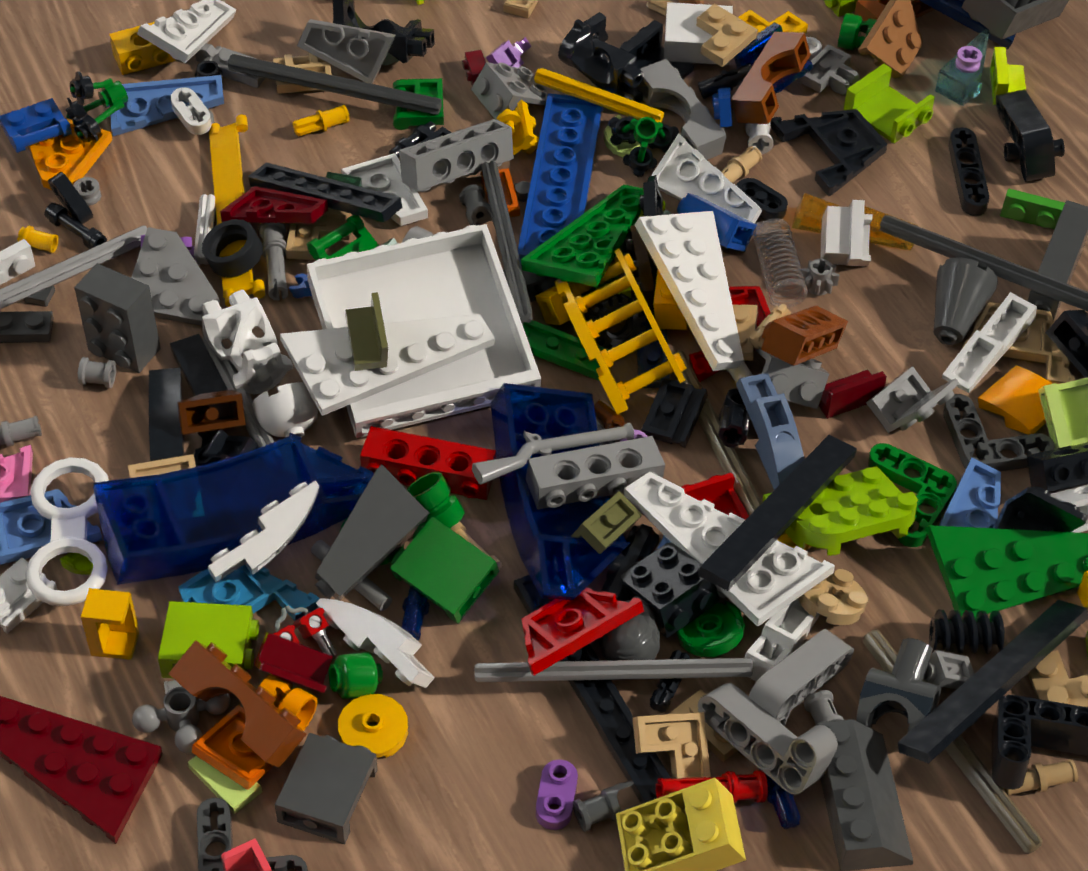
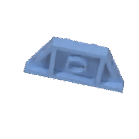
M59 489L45 492V498L54 506L61 508L76 507V505L69 503L68 498ZM31 495L0 503V565L18 561L21 557L24 559L31 558L39 548L50 542L51 520L41 516L34 508ZM88 521L87 541L91 543L101 541L100 528L97 525L93 526Z

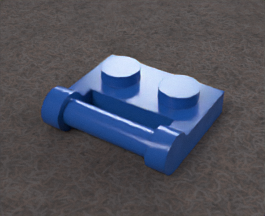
M53 98L0 116V125L16 153L25 151L27 146L59 135L65 137L72 134L68 120L64 118Z

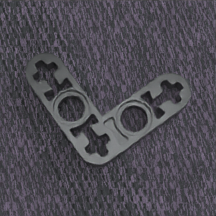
M955 394L945 402L943 416L965 469L971 458L978 461L983 460L980 462L1000 472L1028 468L1027 455L1039 453L1040 451L1054 450L1055 448L1053 440L1044 434H1029L988 440L974 403L968 396ZM959 411H964V412H963V415H962V419H960L961 414H960ZM964 429L971 430L976 434V437H964L960 431ZM975 448H976L975 453H976L977 457H973V453H974V449H975ZM1004 449L1011 450L1017 457L1006 458L1000 451Z
M220 798L206 799L197 810L198 871H224L222 854L210 856L205 852L209 844L213 842L223 843L226 846L224 852L233 849L232 818L229 805ZM214 811L219 813L217 817L218 830H212L210 822L211 812ZM296 855L266 857L271 870L288 871L289 869H295V871H308L306 862Z

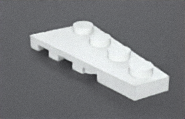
M202 0L192 4L189 10L180 9L175 11L172 17L166 19L163 16L156 19L152 25L147 23L141 25L137 35L164 50L174 59L186 63L234 18L236 9L221 0Z
M679 133L651 175H656L660 191L679 201L686 197L687 193L694 194L753 223L756 222L762 212L761 208L751 198L730 182L718 168L708 162Z

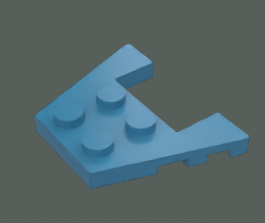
M245 564L217 583L207 568L178 586L182 602L252 606L253 614L274 600L282 608L288 605L292 609L304 607L309 612L319 608L316 603L320 598L311 592L306 594L297 589L296 584L287 579L282 581L276 578L264 567L252 575ZM287 612L294 621L305 615L303 612L296 614Z

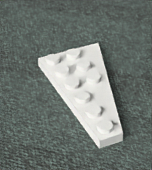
M713 211L639 217L635 227L712 370L738 368L744 359Z
M481 314L384 323L388 343L387 367L355 371L347 327L280 334V340L322 416L488 348L495 343V337Z
M648 472L624 488V496L670 542L701 564L745 521V519L731 512L727 515L715 509L714 504L705 499L699 501L685 494L683 488L652 472ZM776 540L729 591L719 586L717 587L758 627L833 574L835 565L826 560L821 563L808 556V551L798 546L792 548Z

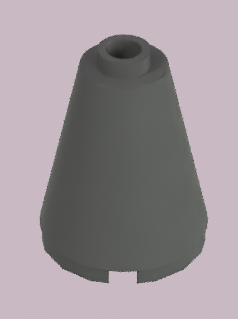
M962 257L949 258L945 261L944 265L939 266L937 271L933 332L938 340L945 345L958 344L964 340L998 285V279L993 270L987 267L985 271L977 267L979 262L973 259Z

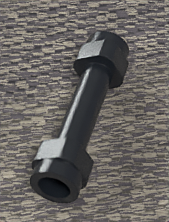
M51 203L45 209L44 215L49 219V222L55 226L63 225L81 237L84 245L89 249L107 242L106 236L94 227L88 229L69 216L67 209L62 205Z

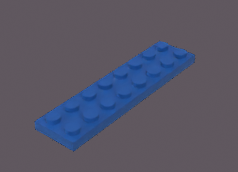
M548 93L518 244L520 262L523 257L585 213L603 107L570 95Z

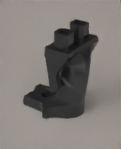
M599 12L584 22L577 19L560 45L558 51L560 61L578 69L598 88L640 103L643 93L637 90L636 87L643 80V71L635 67L636 57L605 42L608 40V34L605 31L606 17L604 14Z

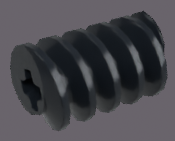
M938 609L930 621L929 644L933 649L932 653L937 649L938 643H942L945 652H949L952 643H956L958 653H963L965 645L970 644L973 654L977 653L980 644L984 645L986 654L991 653L993 645H997L999 652L1004 647L1005 628L999 611H992L988 618L985 611L979 610L974 617L972 611L965 610L961 617L958 610H951L947 617L944 610Z

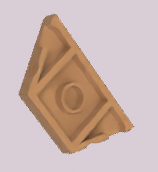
M889 0L858 49L861 55L869 54L875 58L874 64L878 67L885 64L892 68L891 76L893 78L904 76L923 45L911 0Z

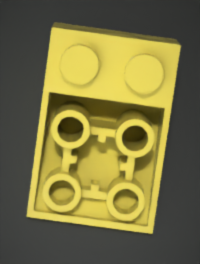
M715 777L616 813L625 871H717L746 861L733 795Z

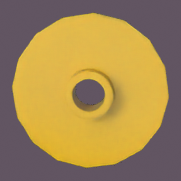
M382 694L360 696L353 699L343 708L338 718V735L341 743L350 746L360 745L368 748L372 753H376V757L385 756L387 758L403 747L408 736V716L402 705L391 697ZM370 722H377V723H378V724L375 725V726H369V725H368V723H370Z

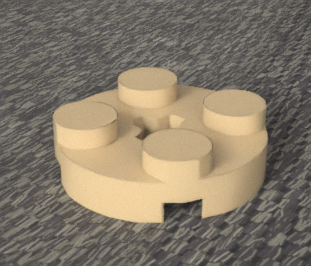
M837 569L833 574L798 599L801 606L810 615L816 617V614L819 613L827 617V623L850 625L860 619L861 614L866 608L868 597L864 589L853 580L854 576L851 572Z

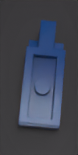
M719 88L718 94L714 93L712 96L714 119H720V127H731L730 88Z

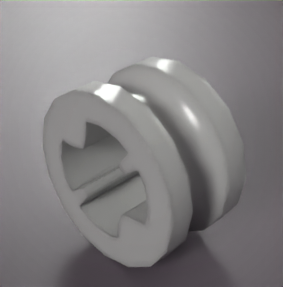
M84 177L74 183L73 186L88 206L94 205L100 200L101 191L99 190V182L96 179Z

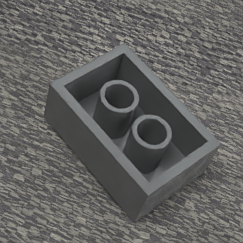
M96 263L74 287L88 350L98 357L114 360L122 368H129L140 373L161 349L150 287Z

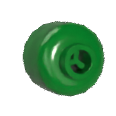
M368 652L339 655L334 664H331L329 667V684L331 690L337 692L342 699H354L374 694L377 685L381 684L383 680L381 664L375 663L374 658Z

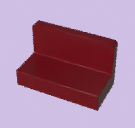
M865 370L825 385L818 406L828 419L867 405L866 402L885 387L887 376L883 371L872 375L869 370Z
M266 632L254 665L262 671L325 693L327 686L324 684V680L333 656Z

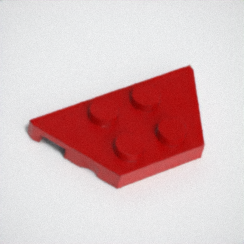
M577 586L521 618L531 674L535 676L644 612L642 600L633 597L629 603L618 601L615 593L596 592L590 588Z

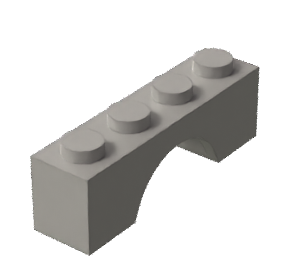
M667 59L641 68L643 80L636 89L643 93L642 99L650 107L672 110L681 116L686 123L682 127L681 136L694 149L696 148L706 160L721 155L726 140L725 130L716 123L709 109L702 105L696 97L694 90L684 82L679 71L673 68Z

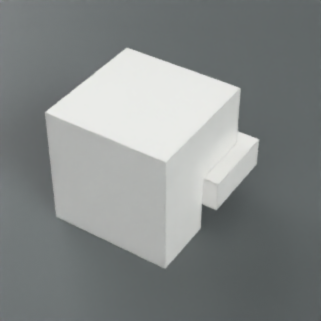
M852 200L849 207L827 206L822 217L820 259H826L833 265H869L871 261V255H869V235L873 214H864L865 200Z

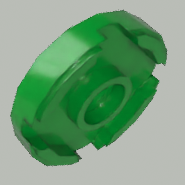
M724 601L725 604L716 603L709 610H706L684 628L676 632L680 646L688 653L699 657H715L729 652L739 644L744 636L745 625L740 610L734 604Z

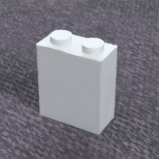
M667 2L664 59L673 62L716 64L701 54V46L712 35L696 26L697 17L712 5ZM718 5L733 14V6Z

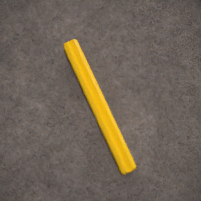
M544 68L537 69L534 81L537 84L620 114L632 116L637 120L643 117H650L656 122L662 123L664 112Z

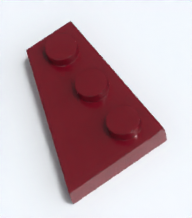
M254 186L222 209L220 215L222 222L237 219L250 223L311 224L316 222L329 209L328 202L325 199Z

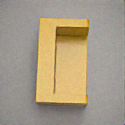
M89 588L81 620L91 656L132 659L139 635V627L131 593Z

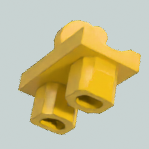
M520 100L513 111L505 109L497 117V120L512 127L513 155H516L520 150L531 154L537 149L539 137L533 133L536 127V120L529 114L527 103Z

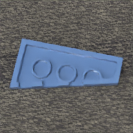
M221 75L122 84L126 90L128 102L124 103V108L110 115L112 135H120L178 118L171 104V94L178 88L186 87L192 89L207 109L224 104ZM182 100V101L185 103V105L188 107V106H189V102H185L184 100Z

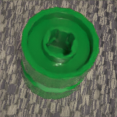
M846 13L841 25L837 47L851 51L855 48H860L877 20L868 18L866 21H863L859 15ZM861 32H864V33L866 34V36H865V37H864V36H861V37H860Z
M440 472L426 474L407 488V491L429 512L425 523L433 516L448 528H451L462 519L465 513L455 495L449 496L451 488Z

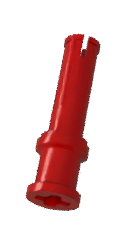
M756 770L753 774L738 775L733 771H727L721 777H715L733 795L734 804L737 800H754L757 803H763L767 799L768 783L766 775L762 770ZM714 777L657 779L658 783H656V796L659 798Z

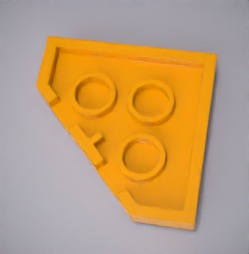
M66 118L72 130L71 135L65 137L59 135L28 146L43 187L52 190L48 180L60 172L64 173L73 185L78 179L83 178L113 140L111 132L101 129V133L98 135L99 140L96 143L93 141H83L75 133V125L72 119Z

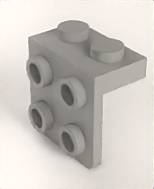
M486 62L471 88L494 119H497L498 115L505 109L513 111L520 100L526 103L546 106L548 91L543 85L535 83L534 74L531 70L523 66L519 68L511 67L505 63L494 64Z
M761 347L760 349H755L766 359L762 374H769L777 394L784 393L787 401L815 409L818 408L829 377V373L821 367L822 363L812 358L793 366L761 350Z
M912 366L869 399L866 404L888 433L899 427L904 431L917 421L921 422L935 412L933 408L937 404L940 406L955 395L952 390L960 383L955 378L931 391Z

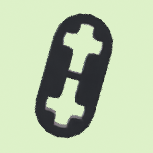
M60 172L48 180L51 189L72 218L82 225L93 218L89 206L64 173Z

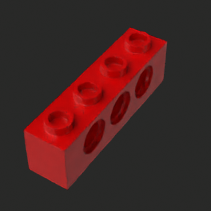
M373 426L369 429L360 454L362 476L372 478L377 468L383 465L402 485L410 486L426 474L440 472L451 488L450 493L487 500L493 480L480 485L472 472V464L496 459V450Z

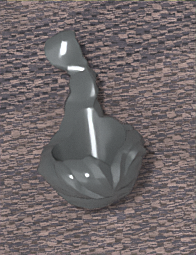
M642 600L644 612L601 637L599 643L602 654L607 661L655 659L660 649V634L656 626L655 613L652 607L644 600Z

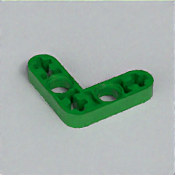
M886 443L876 444L871 448L868 467L878 466L892 482L917 494L918 502L915 520L908 531L913 528L915 521L919 523L918 531H914L913 534L908 532L906 536L898 540L904 546L910 548L919 547L928 538L925 528L929 525H936L948 507L956 490L957 481L949 472ZM915 469L920 473V476L916 478L908 477L905 475L904 470ZM940 485L945 486L942 488V490L937 488L940 487ZM928 504L934 507L936 511L931 514L923 513L918 506Z

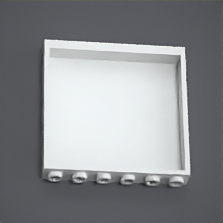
M487 224L469 225L452 232H438L433 236L425 238H411L402 243L389 246L380 245L371 250L349 252L344 256L331 259L322 258L307 264L308 283L322 329L347 327L345 310L371 307V294L378 292L384 323L481 314L495 337L494 345L347 405L356 438L367 436L371 426L393 430L540 393L541 376Z

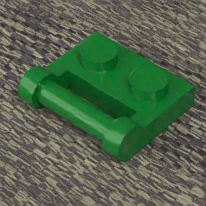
M442 78L400 79L394 81L392 85L394 89L436 97L442 100V107L438 115L419 111L407 112L406 108L396 107V114L393 116V126L396 129L405 130L409 126L425 125L429 121H432L435 125H444Z
M356 215L348 217L346 223L319 240L314 238L307 243V249L315 260L322 258L331 259L344 256L349 252H362L379 246L365 228L363 220L360 216ZM351 233L357 238L330 256L325 252V249Z

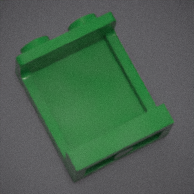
M432 516L427 523L423 522L417 527L412 536L413 540L406 549L402 548L396 553L391 562L392 566L390 569L397 580L405 581L445 610L447 617L459 624L497 576L499 569L495 560Z

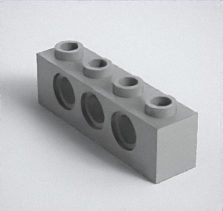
M493 119L399 150L402 183L413 188L415 191L424 192L430 190L432 186L441 183H452L456 178L465 175L478 174L482 170L484 162L494 161L498 167L501 166L503 162L514 159L512 127L497 119Z
M653 436L529 458L526 482L537 510L548 507L555 508L564 504L579 501L586 502L595 498L615 495L619 491L623 494L625 487L648 472L663 478L665 463Z

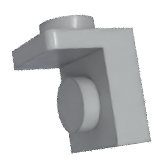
M935 650L930 656L922 681L939 685L941 689L946 687L957 690L975 673L968 656Z

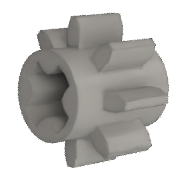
M826 259L808 261V267L802 268L800 279L805 281L804 290H808L817 296L825 295L826 293L831 294L832 286H837L839 274L835 273L836 265H832Z

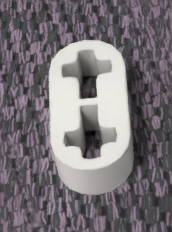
M186 87L173 91L171 94L172 109L185 128L195 135L207 133L212 125L210 112L192 89ZM182 100L189 102V106L187 107ZM193 116H196L197 119H198L199 121H202V122H198L197 120H193Z

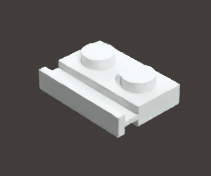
M22 557L0 575V627L7 634L44 603L37 599L27 586L25 573L29 562ZM41 572L40 579L44 585L57 590L56 583L53 580H48L45 574Z

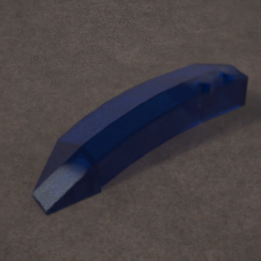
M503 383L491 402L496 459L516 456L521 447L527 443L523 436L524 431L540 435L541 440L597 431L592 393ZM599 443L552 451L551 454L599 446ZM540 453L532 454L530 458L540 457L544 455H541ZM527 462L522 468L499 477L508 520L519 555L541 598L574 600L631 542H626L624 534H622L606 550L599 554L583 537H571L579 526L611 497L605 496L586 502L579 501L555 508L548 507L537 510L526 482Z
M289 433V437L221 461L159 475L95 482L93 489L107 558L117 585L204 571L212 564L210 559L215 554L225 548L232 551L241 545L239 540L255 529L258 533L263 531L258 524V517L262 515L261 509L275 500L281 503L291 497L289 492L303 482L309 485L316 480L319 485V491L312 510L288 545L315 535L349 517L374 474L362 466L357 470L343 463V457L320 446L315 450L301 443V437Z

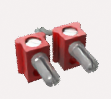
M288 605L281 609L282 615L275 622L276 632L273 634L300 643L294 633V630L298 628L303 639L313 636L322 652L333 657L337 654L324 629L329 624L323 615V608H317L309 612L304 607L292 609ZM287 612L291 614L303 612L305 614L294 621L293 625L280 629V624L285 620Z

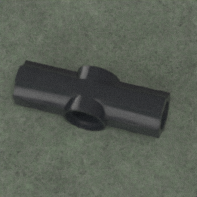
M644 524L632 527L620 553L616 552L611 559L606 581L600 592L615 593L618 601L625 602L631 600L633 592L622 584L621 575L655 551L659 543V535L655 533L652 527Z

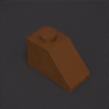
M225 390L204 393L177 402L182 435L245 425L242 393L237 391Z

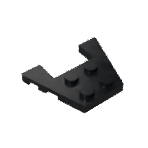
M857 109L822 112L821 117L808 118L805 114L795 115L793 120L783 121L781 117H774L770 121L771 129L782 142L809 134L835 164L816 171L815 181L828 196L833 195L886 153L887 150L885 140Z

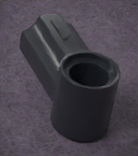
M737 388L728 390L718 416L720 421L718 437L722 440L724 446L730 448L744 445L750 418Z

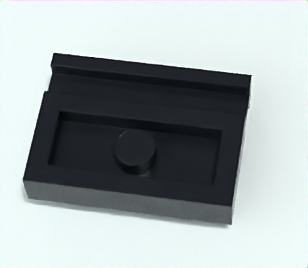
M663 378L641 431L647 436H653L655 440L673 444V442L681 444V447L686 448L707 399V389L702 388L700 390L690 384Z

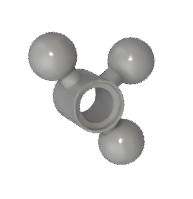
M176 687L166 693L163 701L164 708L157 709L152 705H141L134 711L132 722L138 731L150 733L158 728L161 721L167 720L169 727L176 731V747L183 753H192L193 744L203 736L201 730L196 727L200 719L199 712L206 710L210 714L220 715L229 708L231 698L229 694H224L205 702L201 699H196L185 688ZM181 708H187V709L184 710V711H177L178 709H181Z

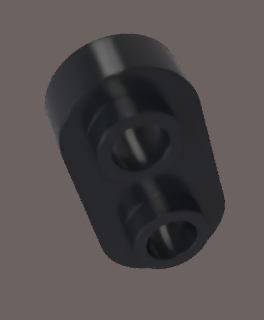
M745 178L736 184L738 188L761 208L760 217L769 221H778L785 217L788 201L782 194L754 178Z

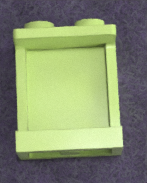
M1088 378L1061 384H1049L1038 389L1049 436L1055 445L1054 449L1087 443Z

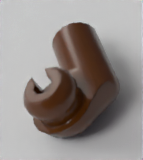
M600 399L590 411L603 421L604 429L625 425L623 416L617 415L616 411Z

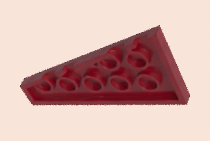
M0 696L1 757L9 764L13 763L20 768L25 776L63 805L70 806L82 816L83 820L91 826L95 825L106 834L108 839L116 844L163 754L161 746Z

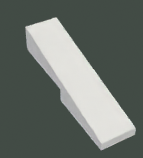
M1010 292L981 331H975L942 374V378L948 382L956 378L960 383L957 387L970 393L1035 320L1037 306Z

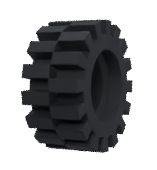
M617 293L595 304L594 309L589 307L587 313L591 316L590 318L586 317V321L592 319L594 322L634 300L621 293L619 295ZM643 311L626 319L625 326L619 332L611 333L607 329L600 332V336L595 338L596 342L610 350L638 336L640 331L645 332L646 326L642 322L646 321V317L642 314Z

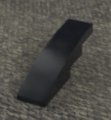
M181 367L149 370L150 461L184 456V435L181 434L177 402L183 400Z

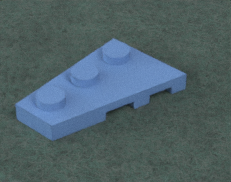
M971 458L939 526L994 528L998 520V507L1001 498V472Z

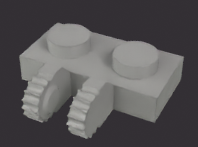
M828 44L801 72H798L797 81L819 93L829 85L832 91L846 95L847 88L859 81L860 76L855 70L848 67L851 55Z

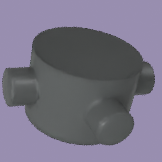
M526 181L515 183L514 188L518 201L527 202L530 183Z

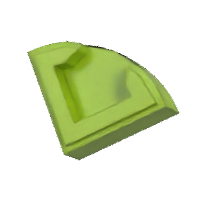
M68 553L60 558L61 565L72 573L90 575L92 573L93 563L86 556L79 553Z

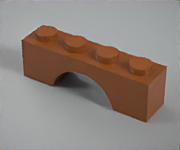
M805 32L773 33L731 98V108L735 113L738 123L769 124L779 107L773 84L787 75L801 72L811 56Z
M195 640L168 674L191 695L205 702L219 695H236L245 711V728L241 740L266 763L280 768L307 735L297 726L301 720L285 707L282 711L273 704L276 698L264 687L259 685L256 689L248 682L252 676L239 665L234 664L231 667L224 661L228 655L217 645L211 642L206 646Z

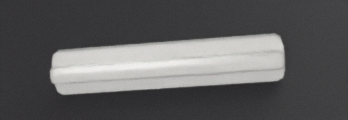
M203 194L199 200L194 258L198 265L209 264L202 253V243L206 235L214 228L216 197L213 194Z

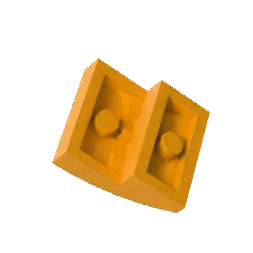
M1016 365L978 397L979 408L1004 416L1005 425L1008 428L1027 435L1034 434L1046 424L1038 389L1052 383L1038 374Z

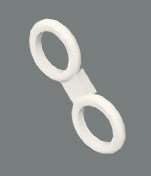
M70 457L51 463L44 467L35 477L30 490L34 508L41 516L51 520V539L48 544L39 548L29 560L25 575L30 591L37 599L49 605L70 606L82 603L86 600L89 588L100 589L106 579L108 571L106 557L96 544L87 541V518L97 513L106 503L110 491V483L106 472L98 464L88 459ZM71 472L83 473L91 477L96 483L94 494L88 501L76 507L61 508L54 506L44 496L46 488L51 481L62 474ZM68 552L79 553L88 557L93 563L91 576L84 584L75 589L67 591L53 590L45 586L40 579L42 569L46 563L60 554Z

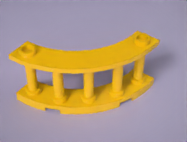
M620 248L614 251L619 262L609 266L598 286L624 272L626 275L584 297L581 295L595 288L593 286L575 282H563L560 279L554 281L560 297L565 302L563 305L589 360L597 359L600 367L596 369L598 378L617 415L628 410L625 400L630 398L629 394L673 372L681 383L685 381L682 371L687 369L679 352L672 354L632 274L637 268L630 254L628 253L623 256ZM632 287L637 300L594 322L592 319L586 321L584 313L588 312L587 308ZM644 311L652 329L608 351L606 348L600 351L595 338L600 336V332ZM658 340L668 361L625 383L622 381L616 383L609 367L614 365L613 362Z

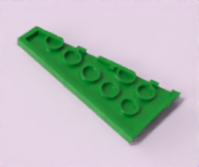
M623 184L521 259L522 270L535 273L538 276L558 278L563 282L571 281L597 287L616 256L614 251L622 246L630 232V226L635 224L642 212L640 196L644 195L643 188Z
M929 525L925 528L953 608L958 610L961 617L965 610L972 611L974 617L979 610L985 611L989 615L992 611L1006 610L1078 588L1084 572L1088 571V533Z

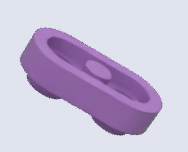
M553 760L546 764L542 770L536 802V818L539 824L546 829H562L568 825L572 818L578 773L574 765L566 760ZM563 773L566 776H564L563 778H557L554 776V774ZM551 804H557L560 806V808L553 810L550 809L548 806Z

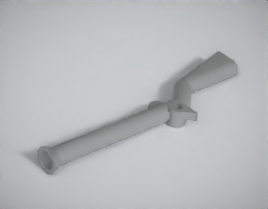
M628 422L621 427L541 440L542 438L538 434L524 431L523 436L527 443L521 447L516 456L473 463L472 472L481 485L522 468L526 465L532 454L540 453L546 456L556 450L621 439L632 440L634 439V429L632 424Z

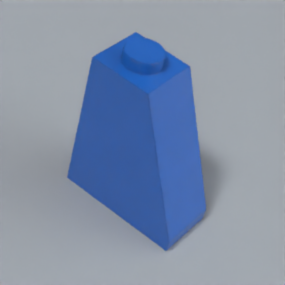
M687 193L686 197L681 199L677 207L678 214L713 211L720 245L745 252L757 224L694 194Z

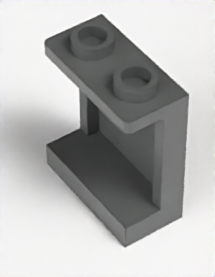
M309 733L275 802L277 822L345 844L350 834L349 821L369 777H375L378 771L376 753H372L368 748L360 745L350 746L338 742V740L329 735L319 736Z

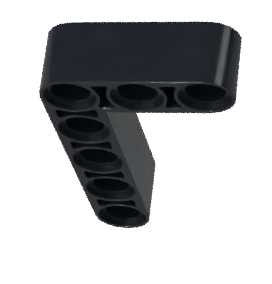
M1018 695L1002 696L999 699L992 726L991 776L993 781L1005 789L1015 790L1022 787L1031 757V746L1088 756V707Z

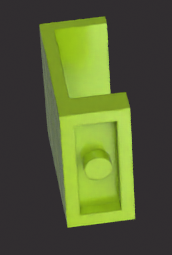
M882 64L847 88L843 110L857 109L877 133L895 144L903 137H908L922 123L926 124L931 119L934 112L932 108L935 97L930 94L916 104L889 86L892 68Z
M169 601L158 655L162 678L174 679L168 673L195 640L206 646L211 642L217 645L228 655L224 661L231 667L237 664L246 672L247 669L252 670L254 665V649H251L252 640L257 641L259 636V620H254L252 606Z

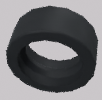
M233 219L220 223L206 235L202 243V253L214 273L221 277H235L248 272L259 262L263 253V244L250 223L244 220ZM238 240H246L245 245L238 252L230 256L218 257L228 244Z

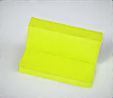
M994 47L990 64L993 105H996V95L1026 90L1024 66L1007 64L1006 47Z

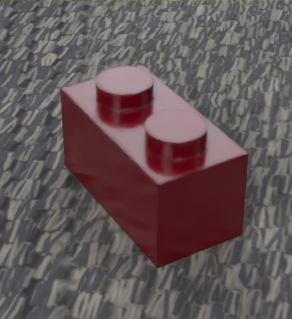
M482 50L465 52V60H462L463 69L467 70V81H470L472 86L486 63Z

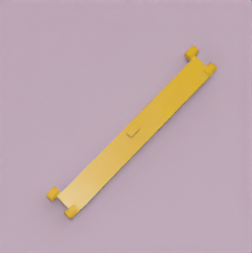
M243 114L238 115L236 123L221 127L218 123H212L209 131L217 225L222 223L220 211L244 194L238 133L248 130L247 117ZM238 240L228 244L220 252V257L230 256L238 252L245 245L246 240ZM252 269L239 276L222 277L223 298L227 307L231 306L229 296L240 290H244L247 295L253 294L258 299L265 296L264 281L260 279L253 281Z

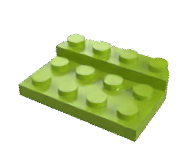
M878 466L865 468L864 470L837 475L785 532L802 549L807 544L827 549V556L840 554L841 543L890 530L898 539L906 536L909 527L915 520L918 499L913 491L902 493ZM771 493L763 494V501H764Z

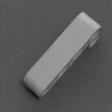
M823 629L763 674L752 687L748 697L785 726L792 709L844 669L854 653V648L829 630Z
M725 683L701 697L698 701V712H704L705 722L790 794H799L824 776L837 750V738L830 728L825 725H817L797 737L732 683Z

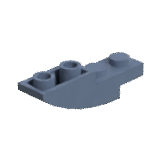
M768 373L742 377L738 380L736 386L759 438L755 447L775 490L804 461L797 427L785 394H777Z

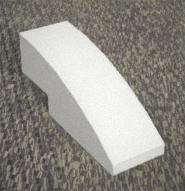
M796 599L772 616L765 623L761 636L745 654L744 658H751L753 661V675L749 678L757 682L763 674L798 649L820 614L817 613L816 617L810 615L801 606L799 599Z

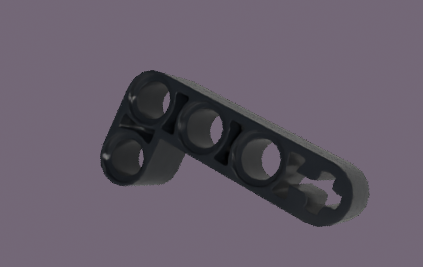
M1023 89L996 95V107L999 118L1019 149L1020 168L1024 181L1029 182L1055 176L1052 132L1027 91Z

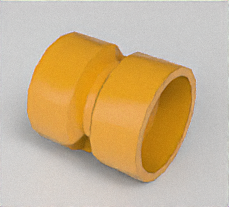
M273 674L267 676L260 686L264 687L276 698L273 704L282 711L285 707L301 720L297 726L304 731L316 711L317 698L299 687L293 689V684Z

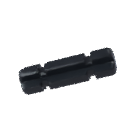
M675 650L669 659H690V656L687 653ZM682 678L659 679L657 689L654 690L650 698V707L661 713L667 711L671 703L670 700L674 697Z

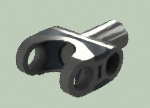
M903 639L892 673L871 668L860 694L856 721L871 728L884 714L896 712L907 717L908 724H910L909 732L938 707L941 687L922 681L933 650L932 647L918 639Z

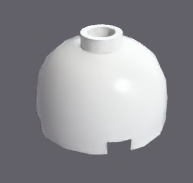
M304 382L278 386V393L269 396L266 391L254 399L252 406L260 426L271 435L286 437L288 441L303 437L305 435L304 431L309 429L317 418L318 408Z

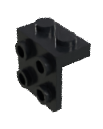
M654 20L621 45L620 49L636 57V68L641 69L664 60V47L662 46L663 24ZM669 61L673 68L679 71L682 79L686 78L694 70L693 63Z
M1027 487L1005 501L994 528L1072 532L1083 526L1088 516L1080 512L1081 510L1078 506L1069 502H1060L1051 497V494L1041 487Z
M666 543L621 575L622 584L653 607L658 630L666 638L684 628L689 622L719 602L716 585L698 576L702 564L673 543Z

